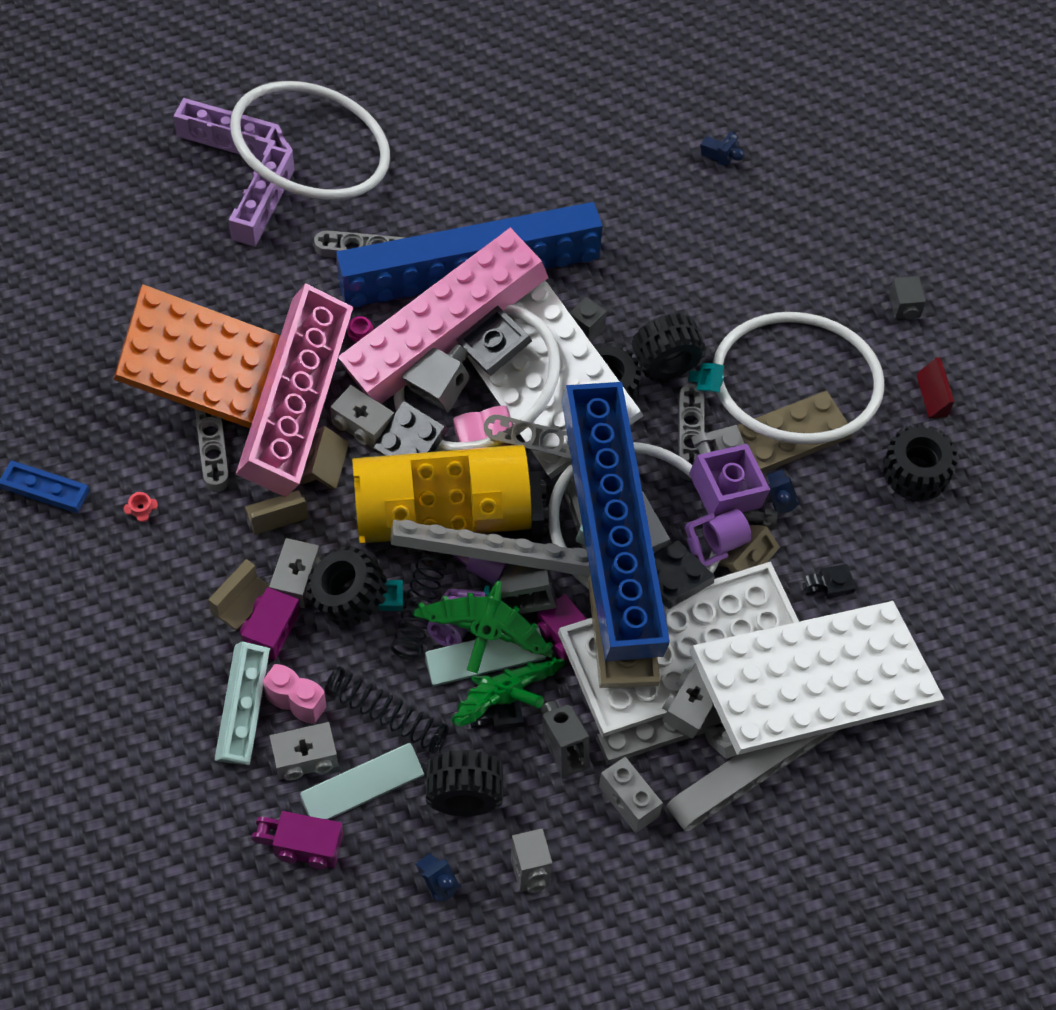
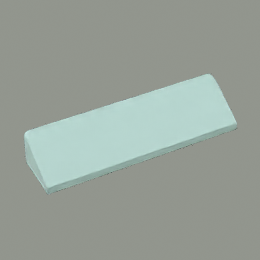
M538 626L536 630H537L538 633L541 635L540 629H539V626ZM500 639L488 640L477 674L467 671L475 640L430 650L425 653V661L433 687L546 659V656L533 654L512 642H505Z
M240 642L234 647L215 761L250 765L264 686L263 679L266 674L270 648L247 642Z
M407 743L300 793L301 802L308 816L330 820L423 777L424 772L411 743Z

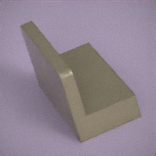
M326 426L316 429L300 484L303 485L317 479L330 489L337 488L348 442Z
M299 490L291 492L287 497L278 496L245 506L254 535L308 519L307 502L305 497L301 496Z
M749 525L751 541L728 551V557L720 560L718 566L728 567L731 573L767 563L780 546L767 526Z
M246 559L208 599L211 614L235 631H239L243 622L251 618L256 598L259 595L262 596L266 588H269V584L257 577L256 567L253 563Z

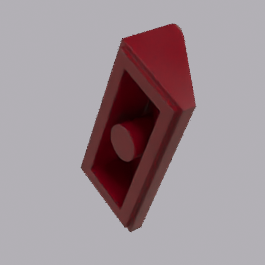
M936 357L921 369L916 376L928 417L931 419L948 417L954 404V398L942 359Z

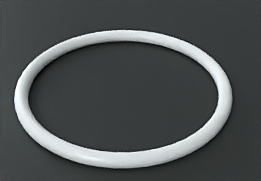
M299 81L272 82L247 92L240 98L232 111L230 121L231 135L242 158L264 179L291 193L322 200L353 198L376 187L382 181L389 168V144L380 125L355 101L329 88ZM296 91L327 98L353 112L372 131L380 150L378 168L365 182L344 189H319L292 182L271 171L249 150L241 133L242 115L250 103L270 93Z
M508 305L504 312L507 315L520 318L533 326L543 338L549 355V371L544 389L533 407L520 419L533 423L543 412L555 391L560 373L559 350L554 335L539 317L519 306ZM404 387L393 395L396 412L402 402L405 401ZM514 425L502 431L508 433L505 439L511 440V431ZM519 427L516 431L515 436L519 435L528 427ZM489 437L472 442L442 440L436 450L449 451L496 447L503 444V442L492 440Z
M801 312L765 314L737 326L718 346L712 363L723 365L730 347L749 331L775 323H804L827 329L843 337L854 345L866 359L874 381L873 393L868 406L850 423L840 428L820 433L788 432L755 420L733 401L723 380L720 392L716 393L728 412L747 428L777 441L794 444H820L844 438L866 425L877 412L883 399V370L873 350L855 332L825 317Z
M633 442L635 453L664 460L690 477L689 472L693 465L682 457L658 446ZM572 463L557 480L548 507V525L552 543L565 548L567 547L560 529L559 511L564 491L574 477ZM711 551L709 558L715 556L716 554L713 551ZM719 561L705 567L714 573ZM572 574L574 578L589 589L588 576Z

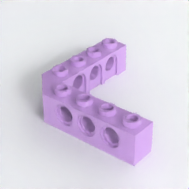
M186 98L182 99L173 116L177 137L240 154L231 135L230 121L232 111ZM242 115L241 133L249 150L271 171L290 180L295 170L293 150L284 139L279 125ZM254 171L253 179L248 189L243 191V199L238 208H234L229 218L231 240L256 247L284 189L272 184Z

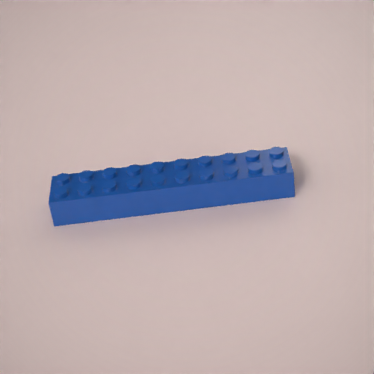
M590 202L336 251L339 287L344 303L352 307H362L366 304L387 302L391 299L422 294L510 227L541 259L545 269L558 266L564 267L583 261L589 262L600 258L603 225L595 203Z
M622 382L566 385L562 407L605 662L664 657L670 640Z

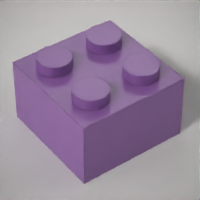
M748 444L699 454L696 456L689 472L707 513H714L715 517L735 508L741 512L759 509L762 507L770 491Z

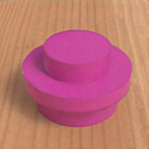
M363 316L353 318L347 326L349 338L356 342L374 330L373 324Z

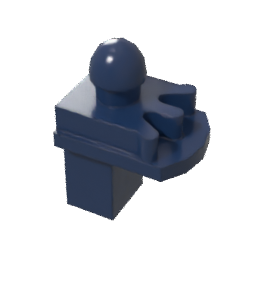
M730 131L723 141L706 136L700 144L701 155L718 161L720 165L728 166L733 159L740 161L745 156L743 150L737 148L740 144L737 141L739 136L733 131Z
M783 469L768 474L770 482L768 484L770 488L769 495L775 511L786 513L794 510L799 505V501L791 478H786Z
M429 853L415 863L435 901H445L451 898L457 889L461 887L446 859L440 861Z

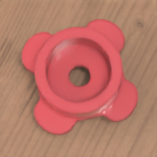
M136 492L131 495L128 504L124 506V512L127 515L137 517L139 522H145L149 519L148 515L151 511L157 509L158 503L155 499H151L148 494Z

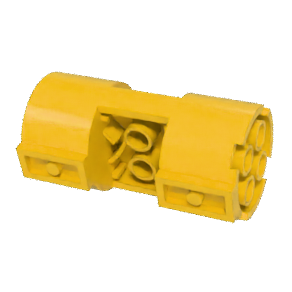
M524 445L352 458L359 544L391 541L393 520H411L418 524L430 526L436 524L454 530L467 529L479 534L531 529V494Z

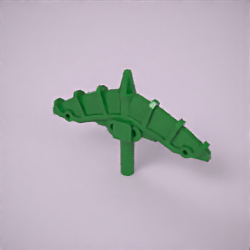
M500 581L495 582L487 597H474L473 593H467V597L448 599V596H442V601L426 606L423 602L418 603L419 608L415 609L413 616L426 619L429 622L457 625L459 628L468 629L472 635L477 636L467 666V671L478 674L488 640L500 639L505 642H512L533 654L552 657L553 651L551 648L553 644L551 642L546 643L536 630L538 625L535 623L530 625L518 613V607L515 606L512 609L501 601L502 582Z
M551 657V661L533 664L528 662L526 667L511 671L507 668L503 670V674L492 678L490 676H472L471 680L478 687L476 689L472 688L467 693V699L458 704L459 712L452 716V723L458 727L473 723L484 714L489 706L491 707L496 703L511 704L517 700L537 708L542 707L544 698L523 690V687L554 675L555 672L565 665V660Z

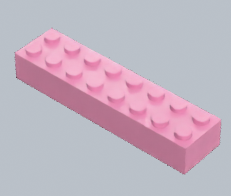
M510 227L339 355L338 358L359 388L366 395L382 404L407 385L402 375L432 348H437L448 354L458 344L456 339L496 306H499L504 311L508 305L515 304L548 279L541 259Z
M306 283L293 297L236 475L286 497L300 484L353 310L352 306Z

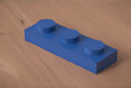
M12 460L0 479V489L77 514L90 491L87 484Z

